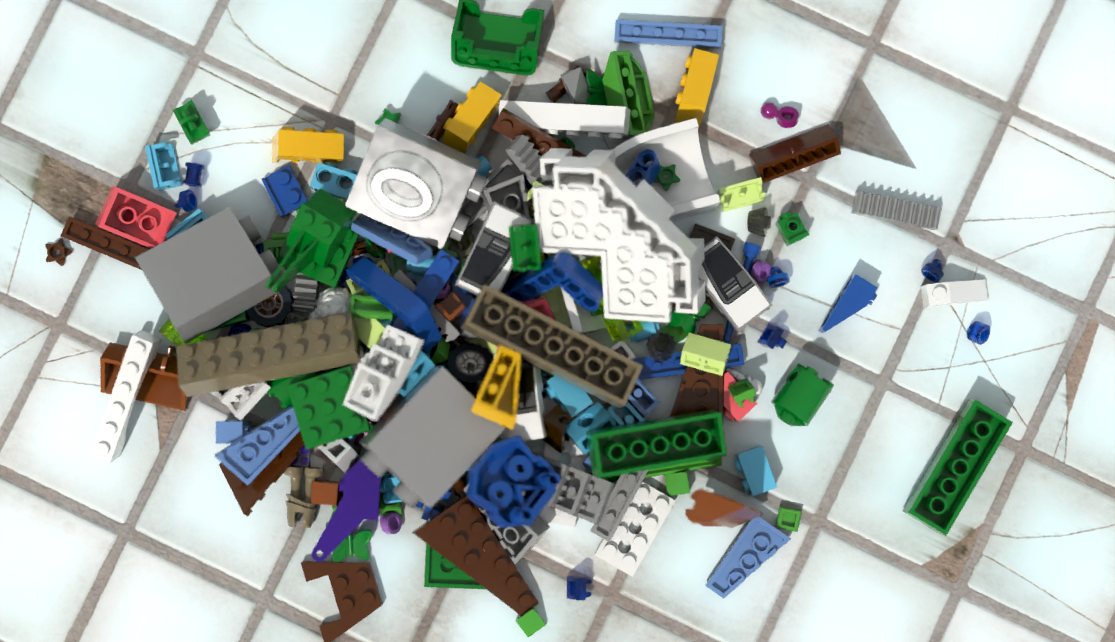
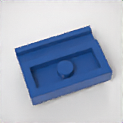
M290 165L275 171L266 178H262L282 218L300 209L301 204H305L308 201Z

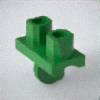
M192 100L173 110L191 145L211 135Z

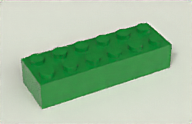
M975 399L968 400L904 507L903 512L935 532L947 536L1013 422Z
M716 410L586 431L592 475L597 478L727 456L722 414Z

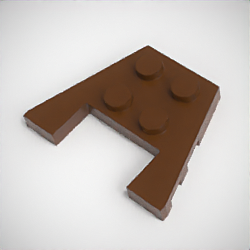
M301 562L306 582L326 575L329 576L341 616L339 620L319 626L324 642H332L383 605L371 563Z

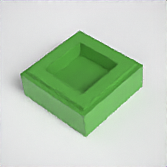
M779 506L775 527L798 532L802 511Z

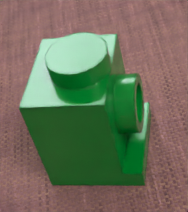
M789 211L779 216L780 221L776 223V226L787 247L809 236L798 213L792 214ZM789 223H794L796 229L791 230L789 228Z

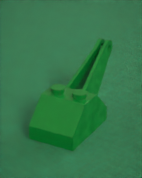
M320 188L303 205L293 221L286 244L290 247V250L267 281L266 288L271 289L273 287L272 291L274 293L279 292L283 286L313 261L327 268L352 227V222L357 219L360 212L346 207V203ZM300 253L301 255L293 262L296 256Z

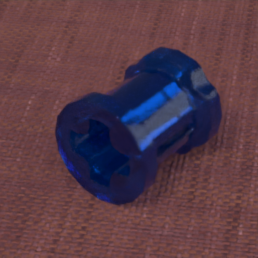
M186 162V177L182 184L202 187L200 180L205 166Z

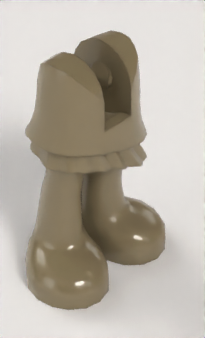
M289 466L284 472L291 480V492L286 494L288 498L286 504L289 527H296L298 513H304L303 527L311 528L316 511V504L311 503L312 481H316L317 478L324 474V468L305 467L304 498L300 497L303 467Z

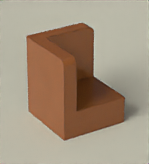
M453 292L441 303L435 305L451 323L468 309Z
M312 481L311 503L339 505L342 500V491H339L340 481Z

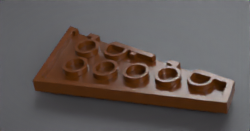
M700 324L697 335L723 342V324ZM686 366L669 417L716 410L721 412L723 422V376Z
M300 431L248 486L223 463L219 464L243 514L247 517L253 511L251 508L255 503L264 498L266 495L264 492L272 483L277 482L298 456L296 453L304 445Z
M467 494L412 532L520 616L539 604L472 500L467 497Z

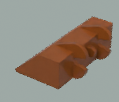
M110 342L100 357L101 393H112L128 346ZM169 346L168 355L156 354L135 400L186 411L189 397L185 395L178 384L177 357H175V346Z
M701 488L690 496L695 501L693 509L685 510L687 519L694 524L726 526L729 528H734L763 515L759 510Z

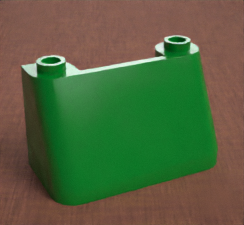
M459 0L451 35L452 62L462 67L525 76L534 74L537 66L544 10L529 8L523 12L522 18L481 13L480 5L475 0Z

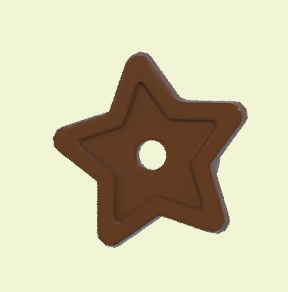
M62 238L56 243L45 244L48 254L46 262L56 261L60 266H64L65 257L73 253L72 250L65 247Z

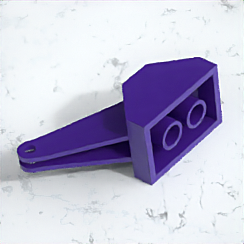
M361 460L353 465L344 474V477L340 478L339 491H343V498L312 550V558L317 562L324 561L363 520H378L380 478ZM317 551H322L323 555L317 556Z

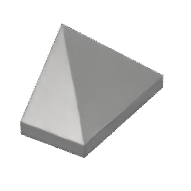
M581 67L562 74L561 78L570 104L587 105L590 93L587 91L588 86Z

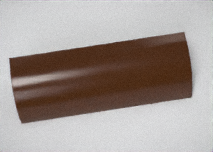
M827 124L749 154L757 178L761 177L762 182L765 183L840 155L841 150L838 136L830 125Z

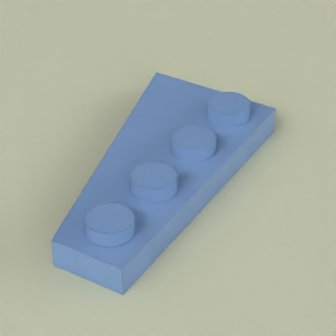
M367 215L352 222V231L413 264L418 265L432 257V249L420 239Z
M290 405L214 456L248 486L300 431L293 405Z
M761 517L750 520L705 586L722 598L727 597L751 573L755 572L777 550L789 542L791 538Z

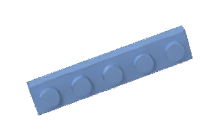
M616 19L614 43L720 49L722 25Z

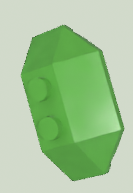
M630 51L610 52L602 79L607 105L627 107L631 110L628 136H637L648 132L655 113L646 73L632 57L633 54Z

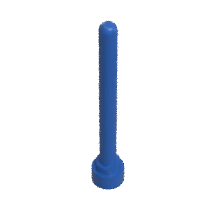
M745 242L743 247L745 256L743 267L750 274L753 260L760 254L761 246ZM727 320L723 334V342L728 344L734 331V327L729 320Z

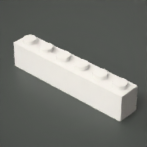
M500 100L499 114L505 108L553 136H558L559 132H566V136L579 137V133H585L587 137L600 138V134L608 135V138L621 139L622 136H628L631 110L627 107Z

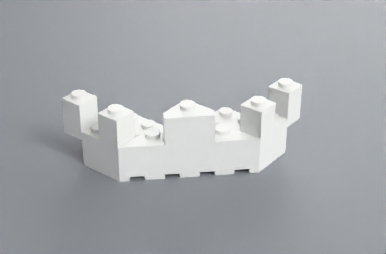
M551 148L540 158L541 180H554V186L536 185L533 188L535 225L538 226L540 252H566L568 254L601 256L604 318L669 323L672 319L671 302H676L677 313L698 314L705 302V280H699V267L704 261V239L687 238L669 220L675 210L644 179L635 186L615 166V150H592L586 157H573L572 149Z

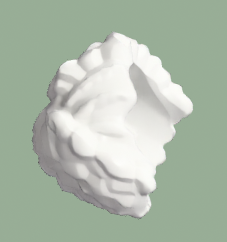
M331 287L320 292L316 300V308L314 309L315 319L349 312L352 293L348 288L338 287L335 289Z

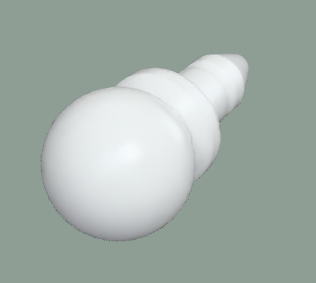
M726 368V372L737 382L746 379L738 371ZM749 375L748 380L753 385L756 396H758L763 391V385L759 380L752 379Z

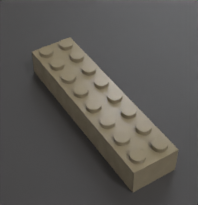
M485 284L479 290L461 326L462 329L497 347L502 345L521 353V359L617 408L625 406L643 368L637 362Z
M351 312L177 346L178 384L187 397L361 363L357 324Z

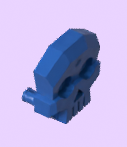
M515 436L491 444L469 469L467 497L475 504L487 510V517L500 528L530 526L555 494V487L560 483V476L553 472V467L541 456L535 457L519 436ZM517 465L521 466L520 473L516 469ZM498 490L502 494L501 498H498L496 495Z

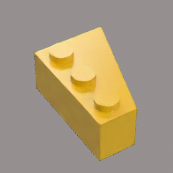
M694 48L692 56H687L685 68L688 69L687 74L683 73L680 86H683V91H678L675 104H679L674 124L696 118L700 127L706 110L719 54Z
M481 81L476 88L471 87L466 96L468 99L465 103L460 102L455 110L456 115L454 118H449L443 127L445 133L442 144L466 154L469 145L475 143L477 134L486 126L499 106L502 97L500 93Z
M282 127L272 137V163H279V159L292 160V163H299V160L312 161V163H324L325 161L340 163L343 160L344 134H339L337 130H325L324 133L316 132L314 128H304L303 131H295L294 127Z
M502 345L499 346L471 411L512 430L517 421L521 353Z

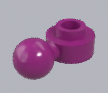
M772 102L764 103L761 107V115L765 119L777 118V123L781 127L792 128L798 123L799 113L793 107L786 106L777 109V106Z

